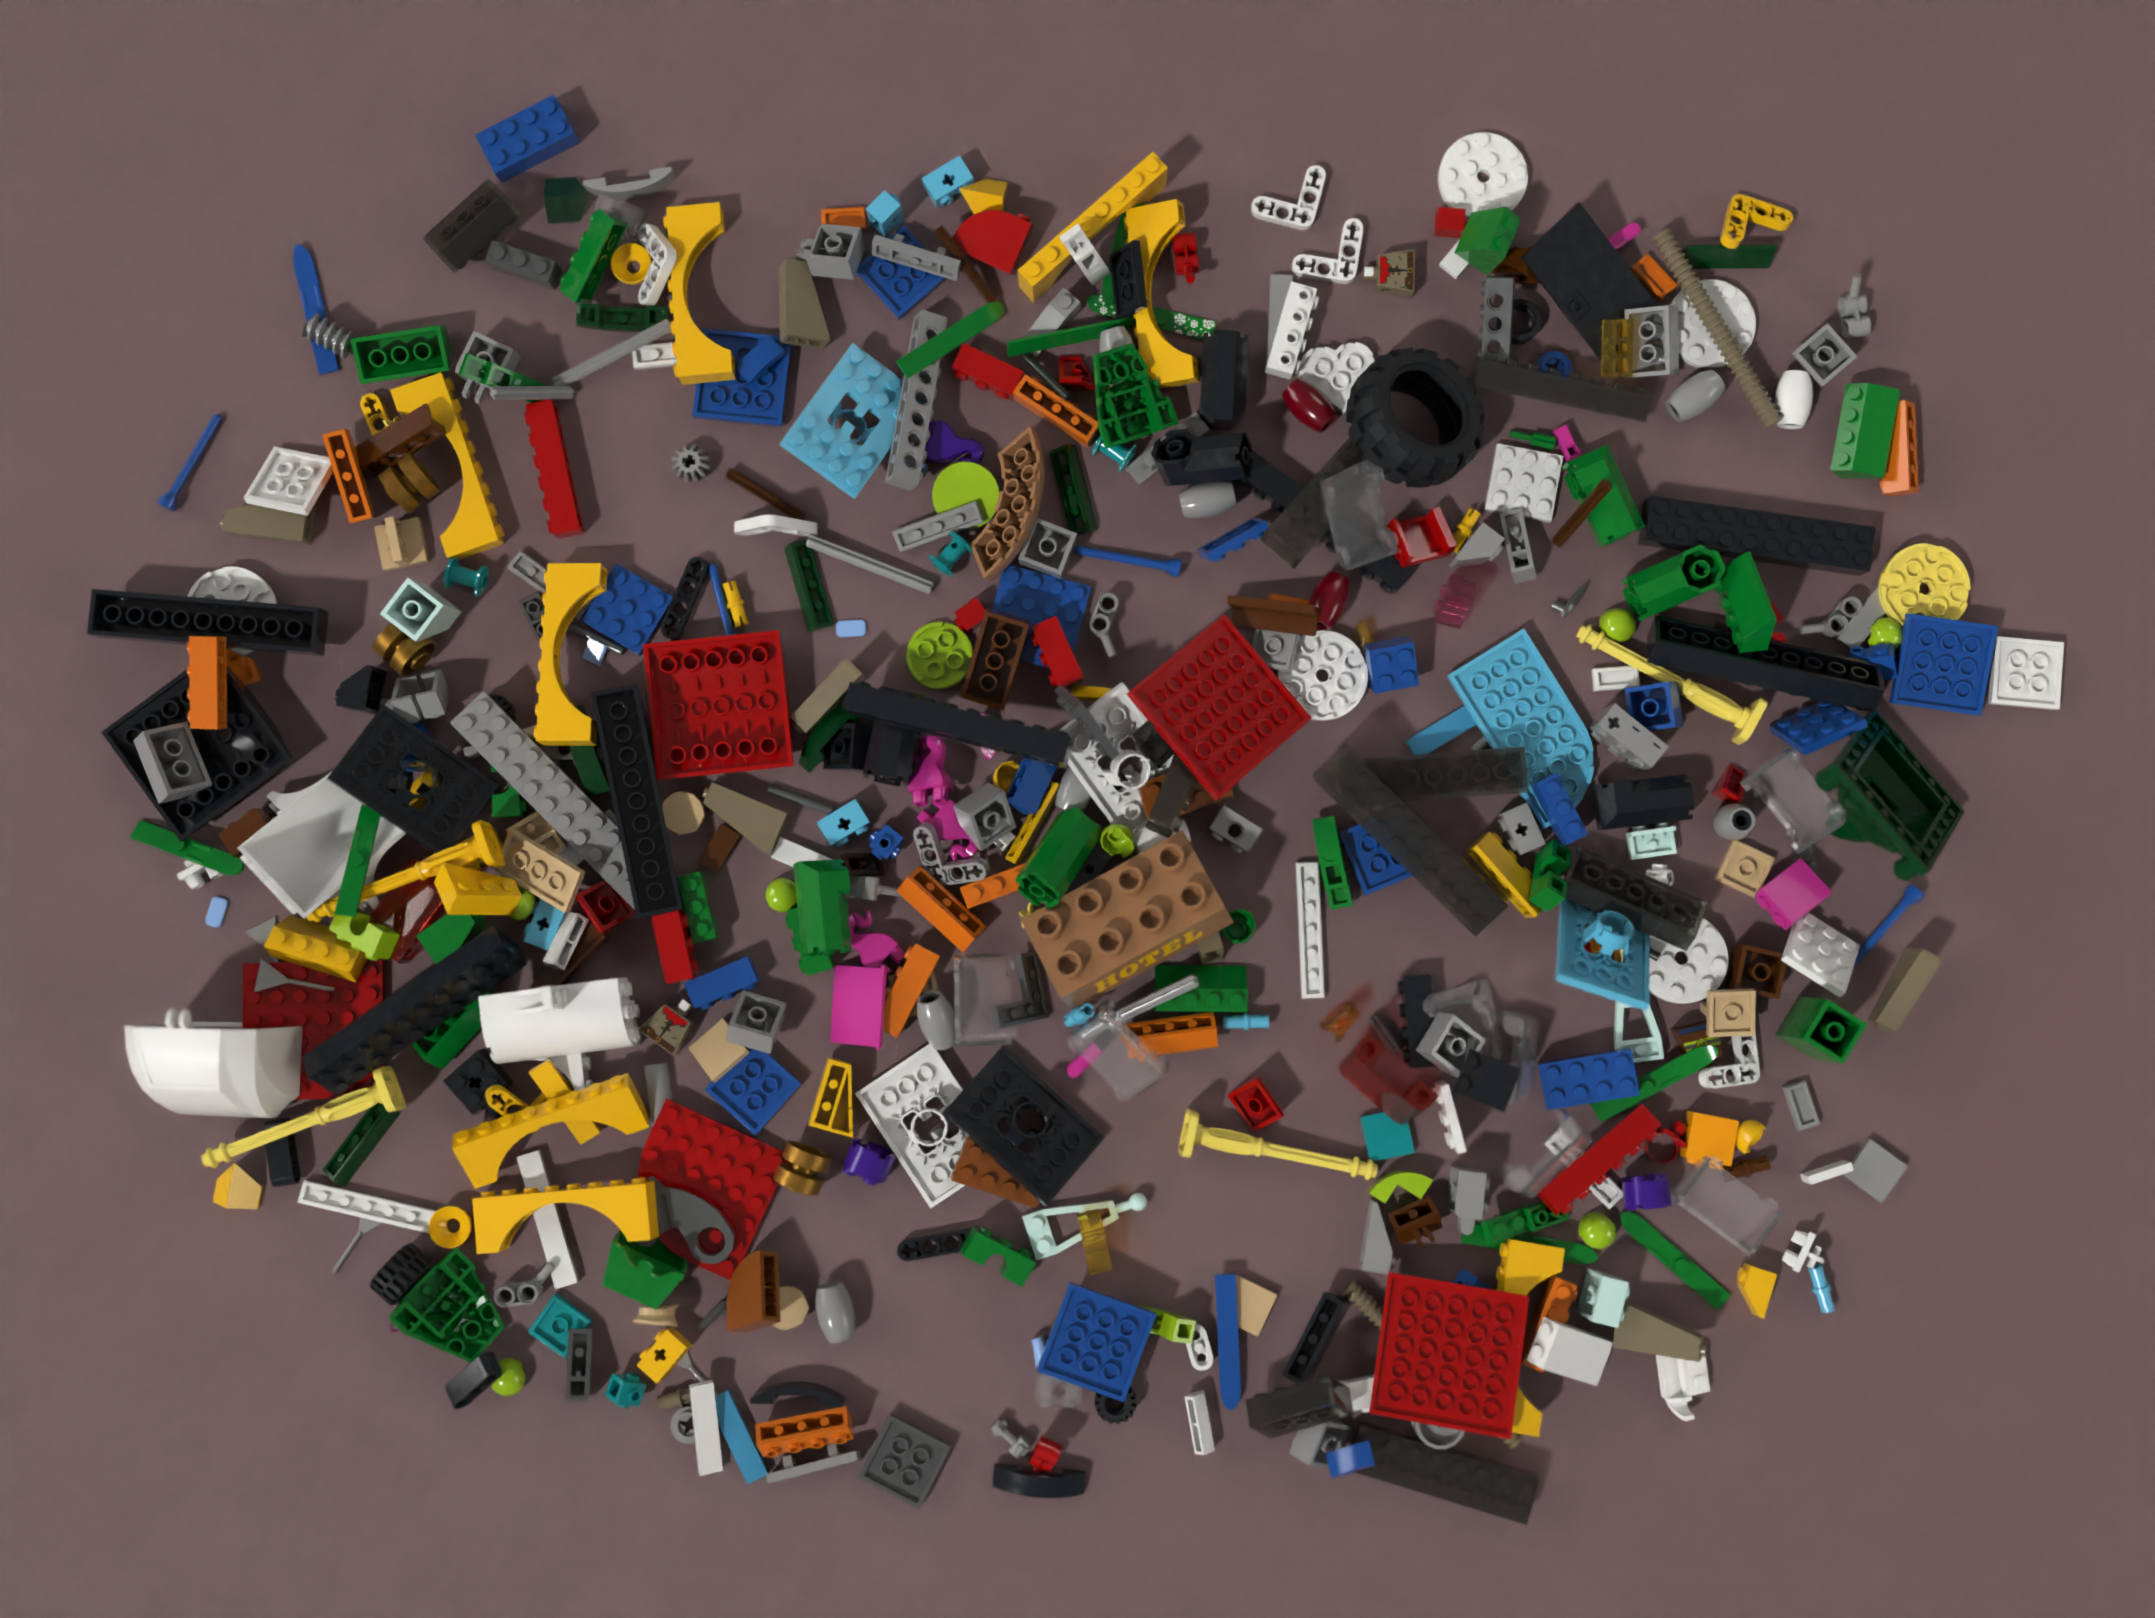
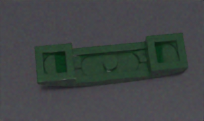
M576 303V326L582 328L615 332H642L668 319V306L626 308L600 307V304Z
M584 704L576 706L587 716ZM569 746L588 796L592 797L610 791L607 774L601 766L596 747Z
M843 704L833 709L819 722L808 737L802 749L799 764L807 772L811 773L825 757L820 752L823 746L849 718L856 723L861 717L847 714L842 708Z

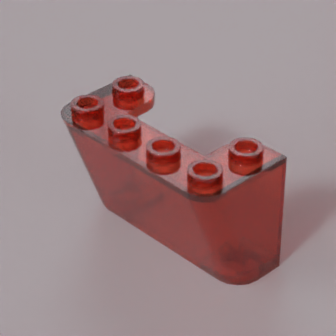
M1366 1033L1341 1060L1339 1071L1344 1078L1393 1121L1401 1125L1408 1124L1429 1108L1439 1095L1422 1080L1417 1085L1411 1086L1402 1095L1370 1067L1385 1048Z

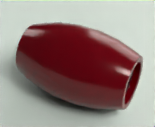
M1295 379L1282 394V398L1292 415L1300 423L1315 432L1323 433L1337 418V413L1329 399L1317 387L1305 380Z
M1327 572L1318 582L1309 599V605H1315L1320 609L1318 630L1329 631L1338 622L1347 605L1350 594V580L1340 573Z

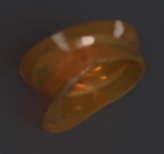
M1352 1001L1343 1002L1320 1022V1028L1323 1031L1332 1032L1335 1035V1042L1338 1043L1357 1020L1359 1011L1355 1008Z

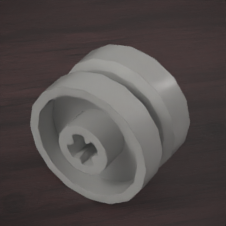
M1410 1421L1418 1437L1427 1446L1434 1449H1447L1456 1445L1462 1439L1465 1432Z

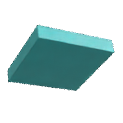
M1404 1107L1360 1116L1368 1159L1378 1161L1415 1153Z
M555 1293L530 1327L528 1333L563 1358H566L569 1329H587L593 1318L558 1293Z

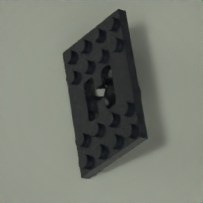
M384 704L327 777L328 781L434 853L453 847L458 843L499 786ZM408 754L418 759L407 763L404 767L401 764ZM421 765L431 773L432 785L429 787L422 782L416 790L419 794H414L404 787V783L411 775L405 768ZM438 773L442 776L443 780L438 788H435L438 783ZM391 776L397 778L399 789L395 794L385 788V783ZM426 798V804L421 810H417L409 805L413 799Z
M1004 1045L942 1113L1045 1207L1048 1206L1105 1138ZM1019 1098H1024L1027 1101L1020 1104L1017 1108L1014 1106ZM1020 1108H1033L1041 1115L1043 1125L1039 1132L1033 1127L1026 1134L1019 1130L1016 1124L1022 1118L1017 1114ZM1001 1118L1009 1120L1010 1130L1005 1135L997 1128V1123ZM1050 1122L1051 1128L1047 1131V1133H1044ZM1022 1141L1033 1142L1034 1147L1029 1153H1024L1018 1147Z

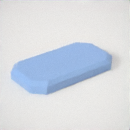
M863 619L841 620L836 623V635L840 638L859 637L867 633L866 622Z
M220 896L212 898L205 919L207 925L215 928L222 926L229 905L226 898Z

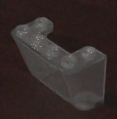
M1363 460L1321 481V491L1337 559L1340 565L1347 571L1398 553L1396 546L1399 544L1398 537L1395 532H1391L1390 529L1385 527L1383 520L1385 518V511L1379 502V497L1381 496L1379 487L1382 486V481L1385 479L1381 467L1368 460Z

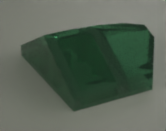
M576 177L546 179L544 202L548 223H574L580 221V216L586 205V190Z

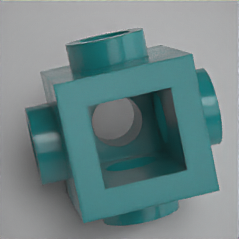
M627 1372L626 1375L612 1373L605 1396L622 1408H629V1406L639 1407L647 1384L639 1379L640 1376L633 1372Z

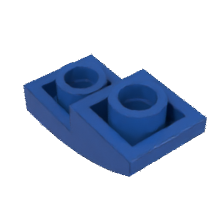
M769 336L753 348L737 364L735 370L751 384L767 373V367L784 357L785 350Z
M1369 1440L1326 1454L1331 1478L1353 1474L1356 1470L1376 1466Z

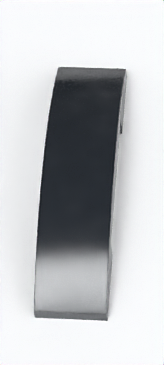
M810 1382L774 1384L759 1390L750 1398V1404H774L777 1395L819 1396V1406L843 1407L845 1403V1397L839 1392Z
M994 1463L992 1486L1009 1493L1028 1497H1072L1084 1494L1086 1471L1063 1469V1474L1017 1470V1465Z

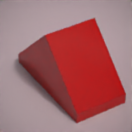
M1730 763L1711 793L1727 804L1740 803L1744 796L1749 775Z

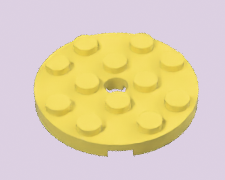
M1928 543L1911 545L1895 553L1883 567L1878 583L1879 599L1885 614L1900 623L1902 629L1906 613L1958 620L1967 608L1968 592L1971 590L1969 575L1962 561L1947 548ZM1921 583H1926L1929 587L1926 595L1919 592Z

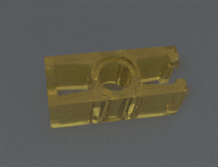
M1602 319L1601 377L1632 376L1634 319ZM1617 344L1619 345V350H1618V352H1616V345H1617Z
M1099 1209L1076 1214L1090 1275L1113 1270Z

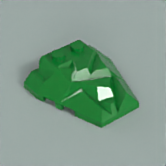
M1132 343L1093 355L1098 429L1105 449L1179 424L1171 400L1168 396L1164 398L1157 388L1160 385L1157 379H1151L1146 371L1148 366Z
M457 1247L452 1249L440 1262L434 1264L398 1302V1305L387 1318L403 1334L469 1363L480 1356L505 1328L493 1302H490L485 1292L486 1288L483 1282H480L475 1272L476 1269L473 1263Z

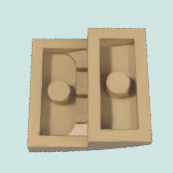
M537 811L506 829L507 833L512 829L517 830L555 854L568 847L565 839Z

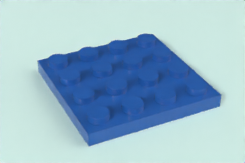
M702 328V333L707 338L731 350L735 360V367L753 348L769 336L785 350V355L767 367V373L751 384L736 370V380L697 383L693 418L783 427L792 345L780 343V336Z
M1009 565L1002 572L992 609L1032 621L1020 659L1021 662L1043 667L1039 658V654L1042 653L1039 645L1034 647L1029 634L1033 633L1032 626L1054 616L1057 617L1074 654L1091 586Z
M1906 613L1902 629V641L1896 661L1897 678L1893 679L1889 703L1981 716L1998 626Z
M1069 1281L1038 1363L1037 1372L1124 1402L1157 1314L1156 1312Z

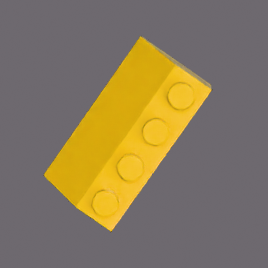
M1485 832L1465 851L1524 918H1535L1542 909L1529 901L1532 873L1525 866L1522 868L1516 862L1518 860L1517 856L1510 849L1506 850L1501 845L1503 841L1495 832Z
M289 915L273 926L264 944V948L271 957L353 982H357L368 959L365 957L366 953L351 948V943L336 938L337 934L329 930V926L310 922Z

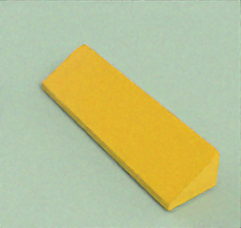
M1051 781L1050 788L1044 793L1041 800L1042 805L1035 814L1028 815L1005 856L1006 860L1017 866L1020 865L1055 802L1059 787L1058 783Z

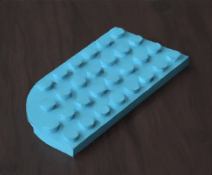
M1525 629L1520 630L1446 676L1525 803H1528L1534 818L1542 830L1550 826V823L1530 784L1550 774L1557 773L1574 807L1581 802L1593 777L1594 749L1584 723Z

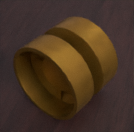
M409 452L397 461L403 472L402 474L390 466L379 474L378 477L390 498L410 514L422 505L416 492L430 499L441 489L423 464Z
M390 623L376 638L373 644V651L384 661H390V666L399 675L406 677L415 673L429 660L437 644L430 637L415 642Z
M787 1141L782 1157L792 1164L779 1163L773 1179L796 1193L818 1196L824 1179L814 1172L827 1173L833 1157L813 1146L797 1141Z

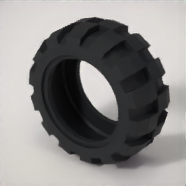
M1411 347L1393 350L1387 355H1381L1357 378L1351 388L1350 398L1347 400L1346 422L1352 424L1349 427L1348 434L1353 447L1359 446L1363 453L1361 459L1371 470L1376 467L1383 473L1382 478L1394 484H1400L1405 481L1406 487L1425 488L1432 485H1440L1452 479L1474 459L1476 451L1481 446L1485 426L1481 424L1484 422L1485 412L1483 402L1476 399V386L1470 377L1465 379L1458 371L1460 366L1449 358L1444 360L1438 358L1435 351L1425 348L1414 351ZM1390 392H1401L1413 396L1429 409L1439 428L1440 445L1427 444L1417 440L1403 429L1393 413Z

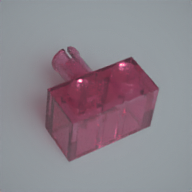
M1451 574L1446 585H1441L1438 595L1440 599H1435L1432 612L1435 613L1434 622L1460 629L1474 599L1476 583L1463 580L1464 578L1461 574Z

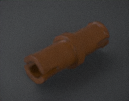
M1763 1155L1748 1161L1746 1159L1740 1160L1738 1164L1723 1167L1721 1172L1722 1176L1725 1177V1182L1744 1176L1749 1178L1754 1173L1770 1170L1771 1164L1767 1160L1768 1157Z

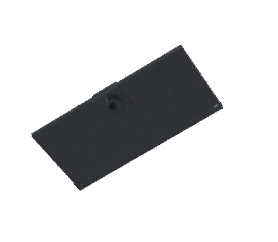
M1580 202L1576 203L1521 257L1607 370L1613 368L1626 355L1625 309L1657 306Z

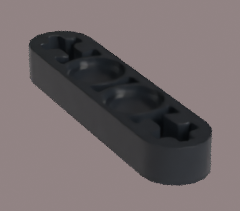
M693 557L687 563L661 625L662 634L669 640H676L683 634L708 574L709 565L701 557ZM701 562L703 570L697 571L696 577L700 578L697 582L695 579L688 577V575L694 576L695 569L693 565H698ZM687 582L695 584V591L692 594H686L683 590ZM678 603L686 604L687 610L682 615H678L675 612V606ZM673 615L677 619H681L682 622L680 623L676 621L675 628L677 629V632H672L671 635H669L667 627L673 626V623L675 621L671 619V616Z
M973 1227L903 1240L897 1248L898 1257L903 1261H914L961 1252L960 1249L963 1245L961 1234L965 1233V1238H967ZM949 1236H956L959 1239V1245L956 1248L947 1246L946 1239ZM933 1240L937 1245L934 1252H927L924 1249L925 1241ZM916 1242H920L921 1255H918V1250L912 1251L910 1256L902 1253L901 1250L905 1248V1244H908L909 1248L917 1247Z

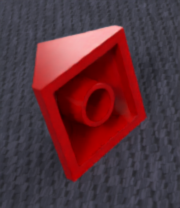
M606 880L579 892L576 896V899L600 934H608L636 914L633 908Z
M1257 1075L1227 1095L1252 1132L1284 1116V1113Z

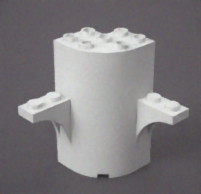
M330 773L317 783L301 791L288 794L278 793L274 790L270 792L266 797L272 802L269 804V807L277 816L238 847L239 851L243 854L240 859L293 915L298 912L303 919L341 888L362 805L361 802L328 781L327 777ZM380 817L364 886L374 882L375 870L380 859L394 843L406 834L383 817ZM377 896L360 902L364 908L369 905L374 911L382 906Z
M613 978L478 996L482 1032L486 1047H491V1059L496 1064L526 1060L544 1062L550 1059L554 1066L568 1077L575 1091L589 1087L593 1084V1081L589 1080L588 1070H591V1061L586 1056V1052L638 1046L643 1039V1034L638 1030L640 1027H638L637 1018L640 1017L639 1005L635 1004V1000H630V996L633 993L631 982H628L627 978Z

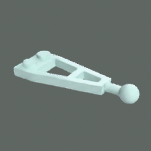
M1623 949L1614 950L1620 957L1621 963H1623ZM1615 1001L1614 1048L1629 1047L1632 1051L1634 1063L1664 1059L1661 1035L1650 1004L1646 1011H1642L1652 1037L1623 1040L1624 1008H1630L1631 1006Z
M1134 1193L1130 1196L1129 1200L1115 1204L1114 1200L1043 1208L1023 1215L1022 1218L1036 1260L1060 1253L1119 1219L1118 1213L1130 1209L1134 1211L1143 1210L1147 1205V1199L1142 1193ZM1108 1208L1110 1215L1091 1226L1086 1211ZM1078 1212L1084 1230L1056 1245L1047 1216Z

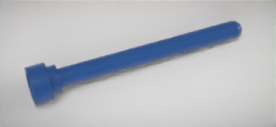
M213 415L169 492H165L164 496L161 495L159 497L158 504L173 512L178 505L176 503L178 501L177 496L221 423V415Z
M1076 546L1074 549L1077 555L1165 570L1166 573L1173 577H1179L1182 562L1181 559L1175 558L1166 562L1083 546Z
M711 563L708 569L726 635H735L716 564Z
M1911 884L1908 885L1903 891L1902 901L1859 948L1853 970L1911 904L1914 905L1921 901L1925 896L1922 891Z

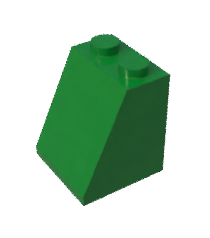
M1507 207L1471 212L1454 253L1485 275L1489 274L1505 259L1522 218Z
M446 914L416 936L435 964H437L481 934L487 924L484 918L486 915Z

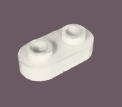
M1196 1323L1194 1331H1198L1200 1335L1196 1339L1193 1338L1192 1344L1186 1343L1192 1366L1197 1370L1204 1371L1212 1366L1213 1354L1205 1328ZM1201 1353L1206 1356L1203 1361L1197 1359V1356Z

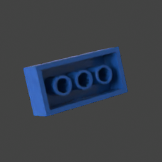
M554 94L475 134L491 168L501 183L581 143Z
M1629 1047L1537 1062L1547 1110L1640 1095L1632 1051Z

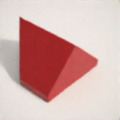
M1081 355L1059 356L1060 384L1067 391L1096 390L1095 377L1081 360Z

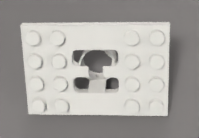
M1121 682L1087 708L1120 754L1112 760L1110 770H1103L1098 765V760L1102 757L1095 748V745L1098 743L1094 738L1090 740L1084 733L1082 728L1085 725L1081 720L1077 722L1073 719L1059 730L1069 733L1074 742L1067 763L1109 823L1128 826L1134 834L1148 825L1138 788L1143 786L1149 777L1181 767V765L1157 730L1127 696L1129 690ZM1127 737H1131L1135 742L1136 751L1132 749L1122 750L1120 743ZM1136 755L1141 757L1140 760L1143 762L1142 772L1140 774L1137 773L1130 764L1122 770L1128 781H1120L1118 772L1122 761L1130 756ZM1113 785L1122 786L1123 788L1116 790Z
M928 1044L855 1094L929 1207L932 1208L965 1186L964 1184L951 1181L950 1177L966 1135L959 1129V1132L953 1137L948 1138L946 1136L948 1125L951 1121L942 1113L963 1091V1088L939 1052ZM933 1097H938L944 1107L940 1110L927 1108L926 1103ZM931 1111L938 1114L945 1124L944 1131L938 1128L931 1133L935 1139L934 1142L921 1140L919 1134L915 1132L916 1118L919 1116L924 1122L932 1116ZM911 1112H914L916 1115L912 1120L911 1129H908L903 1119ZM919 1144L924 1146L936 1145V1148L929 1153H925Z

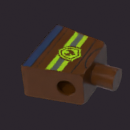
M1706 1020L1671 1029L1681 1055L1699 1046L1711 1045L1719 1050L1716 1058L1722 1057L1721 1037H1708L1706 1035ZM1711 1062L1710 1064H1708L1707 1066H1705L1704 1068H1706V1067H1713L1712 1062Z

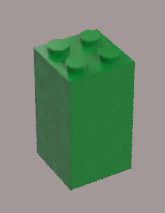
M1798 997L1775 1036L1814 1060L1844 1064L1868 1024L1828 999Z

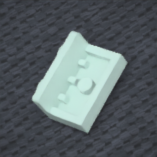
M1669 823L1654 824L1655 829L1647 830L1646 826L1633 827V832L1626 833L1629 859L1634 860L1676 854L1673 832L1677 830L1676 826L1669 827Z

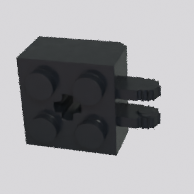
M486 1049L477 1050L443 1080L472 1115L479 1114L486 1108L496 1119L502 1115L488 1105L485 1092L493 1085H501L508 1089L513 1084V1080L499 1064H496L491 1059ZM477 1078H481V1080H482V1081L480 1082L481 1086H478V1085H477V1083H476V1079H477ZM500 1094L492 1095L493 1099L498 1098L502 1102V1104L505 1102L502 1100Z

